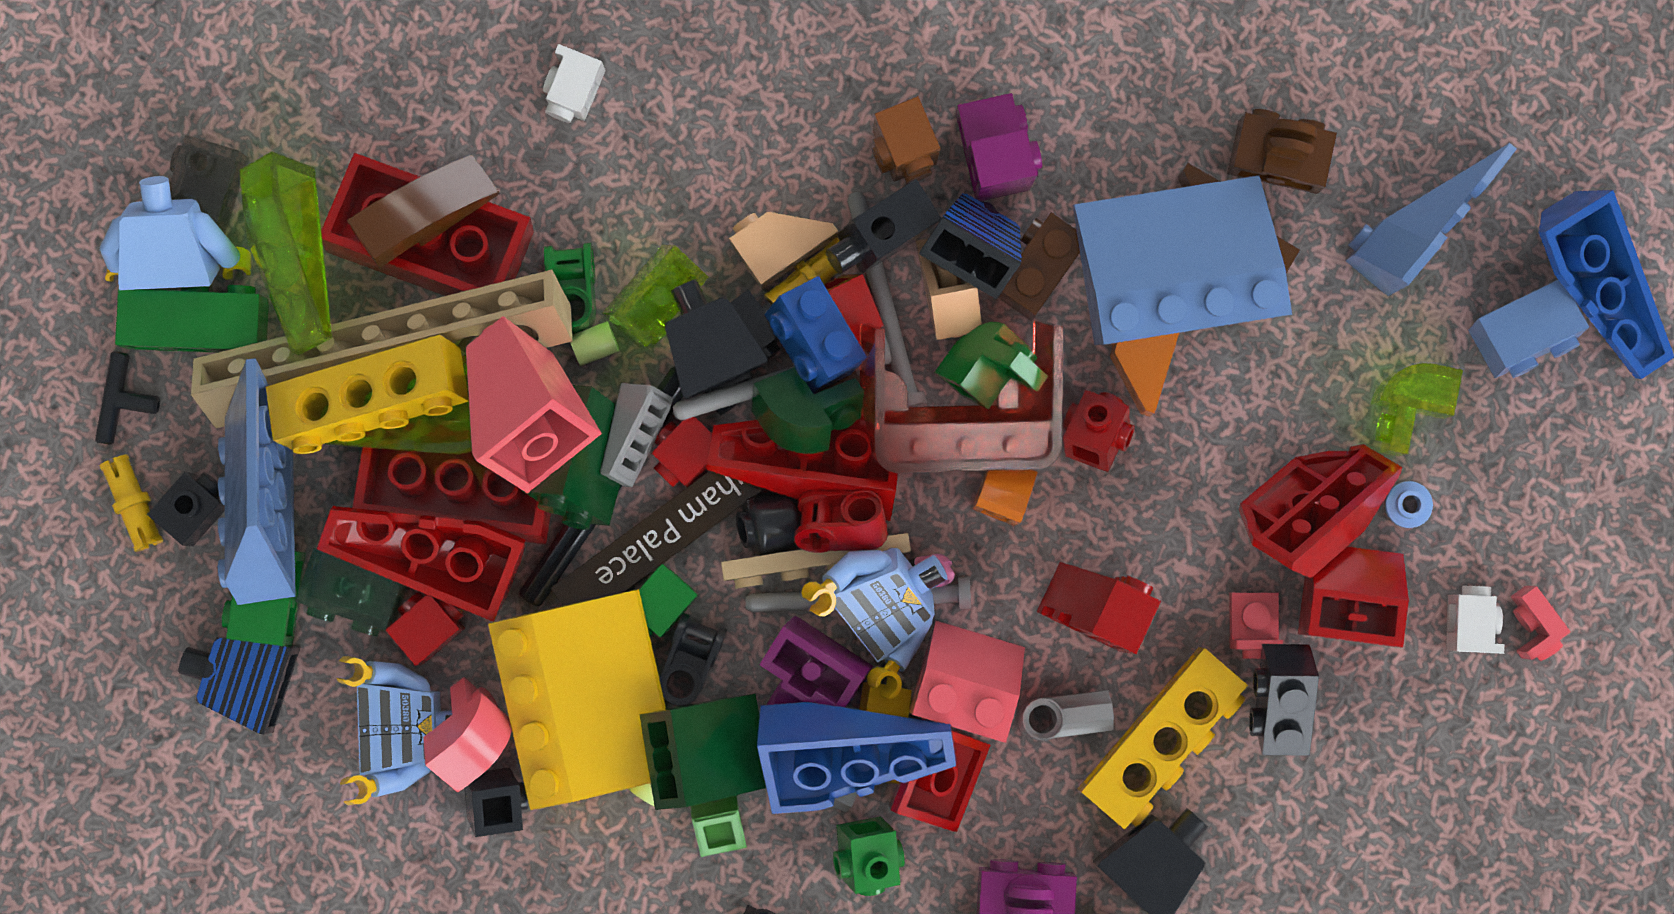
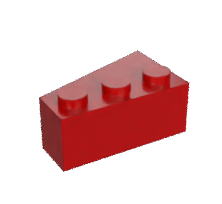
M1060 562L1037 613L1119 652L1137 654L1161 600L1150 596L1154 589L1152 586L1127 575V577L1121 576V578L1115 577L1113 579Z

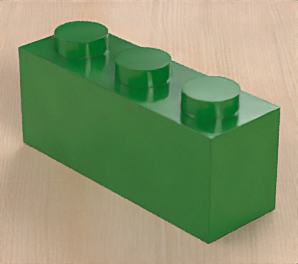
M228 285L227 293L209 292L210 286L181 287L180 291L163 290V288L118 289L115 345L129 350L219 353L267 341L269 299L256 294V287L246 285Z

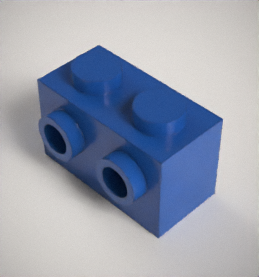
M819 276L780 295L764 314L770 323L773 333L780 340L792 360L797 373L806 382L813 394L849 376L867 358Z

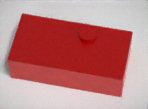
M357 153L353 154L318 236L327 253L444 296L516 279L534 233L531 218L491 202H487L422 247L419 243L415 244L379 269L352 231L347 220L400 187L420 178V176Z
M407 424L395 429L380 427L365 432L352 508L482 521L521 537L526 542L547 544L551 513L537 507L539 503L537 500L475 460L472 454L471 432Z

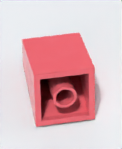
M504 316L485 328L481 335L466 346L472 454L480 464L526 493H529L602 434L553 352Z
M935 620L911 700L910 713L934 722L951 724V727L1006 743L1020 697L1025 647Z

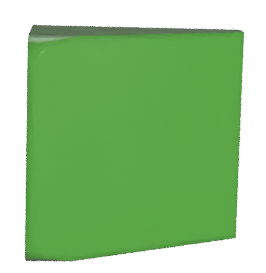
M737 795L691 806L692 823L701 857L747 848Z

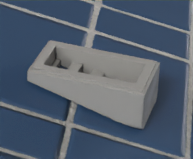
M621 383L602 463V475L624 487H633L668 415L673 400L672 397L654 386Z

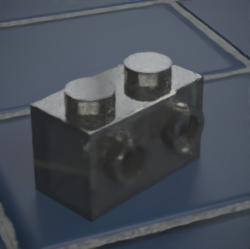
M185 135L183 144L175 148L171 157L170 170L173 172L170 182L172 200H196L201 212L208 214L223 233L226 234L249 158L239 150Z

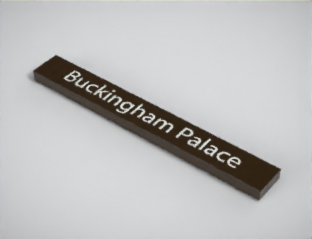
M855 370L849 376L819 391H824L856 378L865 391L862 407L875 409L879 406V402ZM709 471L555 584L551 590L563 606L624 593L655 571L661 564L667 562L743 506L747 498L756 496L765 489Z

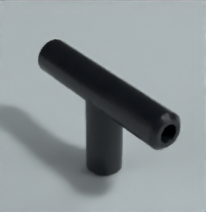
M113 351L110 354L95 437L97 443L114 444L120 409L156 414L159 411L160 399L158 396L124 391L130 358L127 353Z

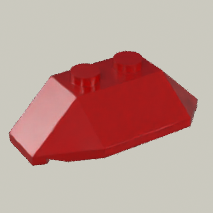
M1364 444L1351 446L1349 451H1325L1293 458L1240 503L1239 512L1251 544L1289 569L1312 578L1367 529L1399 478L1403 467Z

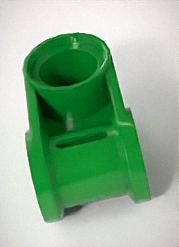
M592 242L584 243L582 248L554 250L552 246H545V271L553 270L569 302L577 300L585 303L586 306L583 316L579 320L572 322V334L591 328L596 320L594 290L596 274Z

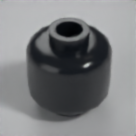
M776 492L747 498L743 504L742 511L736 514L737 530L744 548H751L755 554L760 556L797 548L798 546L794 542L795 531L801 526L802 516L798 510V503L792 497Z

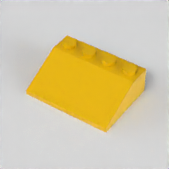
M639 589L514 616L488 624L530 810L576 802L650 783L639 714L664 710L666 706Z

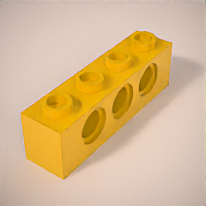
M440 334L266 386L273 441L293 450L296 454L317 452L322 449V444L335 440L343 442L359 440L365 436L366 431L376 428H400L407 425L410 418L424 414L427 416L444 415L451 412L453 406L469 402L461 347ZM416 378L415 386L407 393L409 383ZM372 391L371 399L363 406L365 397ZM328 405L326 414L321 418L322 410Z
M1198 647L1077 789L1124 830L1130 823L1135 827L1138 826L1153 809L1154 805L1149 801L1161 787L1165 791L1169 790L1181 777L1184 769L1180 764L1191 752L1198 755L1211 742L1215 733L1210 729L1222 715L1229 719L1241 707L1246 699L1241 693L1248 685L1206 648ZM1199 691L1207 700V708L1200 717L1191 718L1185 711V700L1189 694ZM1170 727L1176 734V745L1168 753H1159L1154 746V736L1160 729ZM1140 763L1146 770V780L1139 788L1129 789L1123 782L1124 770L1131 764Z

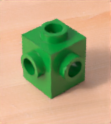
M881 816L836 825L838 851L833 852V866L839 880L842 879L855 894L864 896L878 895L883 893L885 888L901 885L899 868L904 867L905 864L903 847L900 840L896 838V831Z

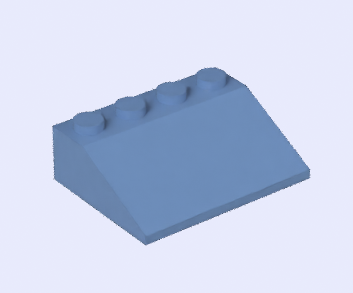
M1260 175L1073 205L1094 345H1105L1292 315L1285 265Z
M256 358L246 359L225 416V437H219L218 439L220 460L225 465V477H219L218 479L219 497L222 505H225V517L218 519L219 539L222 546H225V559L218 561V576L222 588L229 589L238 605L295 597L293 450L273 441L266 386H269Z

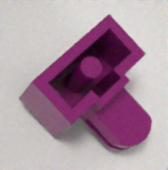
M796 615L782 627L759 664L781 679L766 705L812 702L844 708L849 706L868 673L873 668V665Z
M990 859V867H979L976 914H1075L1077 876L1073 872H1065L1066 864L1037 862V870L1018 869V861Z

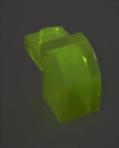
M1420 363L1403 368L1385 378L1377 387L1371 404L1389 408L1388 414L1382 413L1380 415L1376 428V441L1382 442L1380 453L1397 457L1408 454L1416 414L1440 419L1454 416L1463 370L1431 363Z

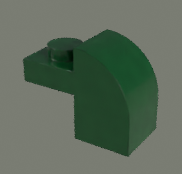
M795 367L753 384L751 411L767 436L780 447L796 453H819L829 450L832 430L846 429L861 418L865 391L857 379L853 378L813 394L806 382L799 376Z

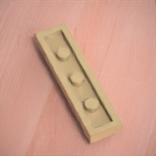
M908 533L888 536L885 543L876 550L885 551L890 548H898L902 553H910ZM801 549L721 562L724 581L734 580L735 589L763 585L762 575L781 573L782 581L810 577L808 568L827 565L829 571L850 551L812 553Z

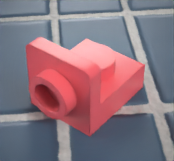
M1524 586L1511 596L1518 606L1513 610V613L1528 632L1531 633L1536 630L1538 635L1519 648L1517 653L1522 659L1533 660L1537 657L1539 661H1543L1563 647L1560 640L1571 631L1537 586Z
M1229 593L1230 649H1242V659H1261L1262 644H1283V640H1279V593Z

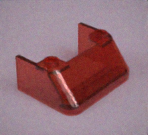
M1033 321V353L1038 357L1034 364L1048 375L1038 392L1010 379L998 395L997 405H991L987 409L980 405L908 407V391L904 380L896 373L885 370V328L870 323H860V346L867 356L860 364V385L865 391L862 409L872 455L881 467L894 473L1029 470L1047 468L1058 459L1062 449V325L1046 321Z

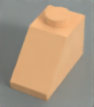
M766 212L758 218L756 213H752L732 228L736 234L730 237L729 240L733 249L763 290L792 270L797 263L805 261L827 246L834 238H838V230L833 223L772 212Z
M927 239L917 240L916 246L936 340L951 337L958 338L968 334L982 324L978 288L921 256L919 252Z

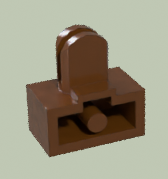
M1254 109L1252 114L1245 112L1238 121L1227 174L1242 178L1260 175L1261 182L1318 194L1326 187L1337 132L1325 130L1326 125L1315 120L1299 119L1297 121L1280 119V114L1270 110Z

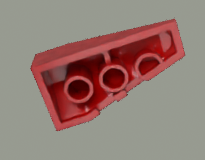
M862 407L861 418L856 420L854 424L843 430L834 429L831 431L829 450L813 454L796 453L780 447L767 436L757 420L713 425L706 470L795 499H799L802 493L811 490H871L878 494L882 500L886 521H891L906 413Z
M333 506L329 511L317 550L494 622L510 592L523 557L526 540L482 521Z

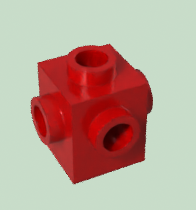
M1085 389L1079 404L1072 403L1064 419L1063 429L1066 430L1063 436L1065 457L1109 472L1118 451L1125 452L1134 434L1135 425L1130 424L1129 405L1125 404L1122 399L1108 392L1096 394Z

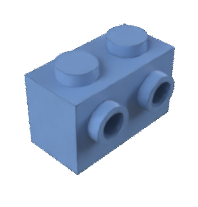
M1556 280L1478 318L1468 331L1494 378L1510 372L1513 378H1516L1537 367L1539 364L1536 358L1549 352L1552 353L1554 358H1557L1578 347L1580 343L1577 338L1589 328V325L1574 299L1560 281Z

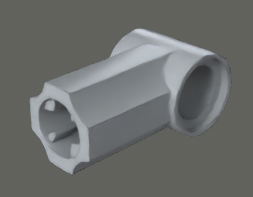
M1109 690L1028 699L1020 706L1017 712L1018 727L1024 735L1042 741L1059 737L1114 731V713ZM1043 705L1051 713V723L1045 731L1036 732L1030 726L1029 715L1035 707Z

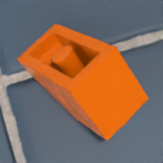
M1179 333L1111 343L1113 346L1110 358L1142 415L1150 417L1155 414Z
M1004 451L1002 458L993 455L971 509L1012 526L1020 524L1038 473L1028 468L1030 460L1008 451Z

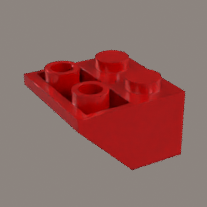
M1347 546L1312 578L1305 576L1298 635L1403 648L1409 603L1404 554Z

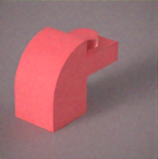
M465 677L450 687L452 715L423 737L425 765L457 793L491 767L506 747L512 733L509 717L498 708L491 693L483 687L477 689Z

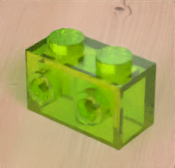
M663 244L606 307L602 314L634 344L647 347L650 343L654 345L667 334L664 323L670 321L679 312L671 290L697 279L701 287L709 277L676 245Z

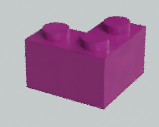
M1012 93L957 105L955 115L975 199L985 201L1030 191L1036 177H1038V169L1042 168V158L1038 142H1029L1027 134L1028 124L1023 105L1015 106Z

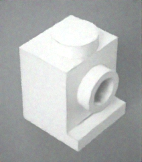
M558 44L555 54L561 63L559 68L551 67L543 87V92L548 94L546 97L548 105L545 113L567 123H571L573 117L585 121L606 70L602 61Z
M1462 586V595H1448L1446 651L1504 654L1505 644H1495V634H1500L1502 630L1503 613L1501 607L1496 606L1497 596H1491V587Z

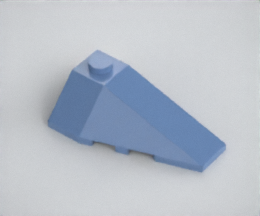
M1509 143L1385 218L1373 228L1365 224L1349 242L1348 246L1354 251L1346 259V262L1387 296L1408 286L1448 237L1444 234L1448 233L1471 209L1468 201L1472 197L1474 199L1477 198L1488 187L1517 149Z

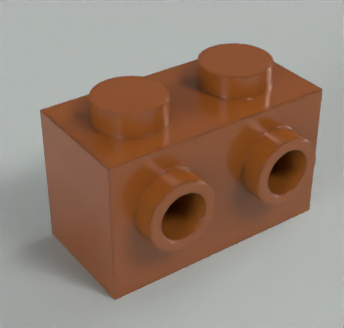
M919 96L875 113L873 123L875 138L872 139L874 144L872 152L880 172L883 174L890 171L894 182L904 178L906 184L915 179L920 181L932 174L930 168L937 165L940 146Z

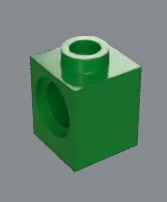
M661 564L639 589L649 636L654 632L660 638L664 637L700 595L665 564Z

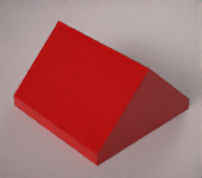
M952 730L956 766L906 783L899 782L889 804L890 811L957 833L991 745Z

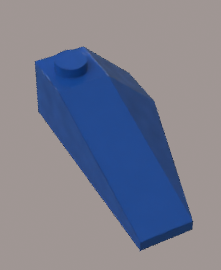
M1614 190L1575 191L1542 211L1539 235L1554 275L1634 378L1643 379L1672 360L1674 354Z
M812 702L761 705L757 748L772 814L820 811L834 806V799L854 792L859 797L874 793V786L894 779L906 783L956 766L951 724Z

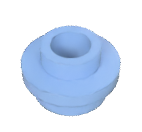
M1406 481L1396 484L1385 499L1387 516L1394 524L1403 528H1414L1424 524L1432 513V497L1429 491L1417 482ZM1406 496H1412L1417 501V509L1412 514L1406 512L1403 508L1402 503Z

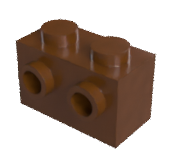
M1052 212L1044 223L1035 218L1021 238V242L1027 245L1021 254V265L998 296L1000 300L1030 321L1037 315L1080 254L1077 230Z

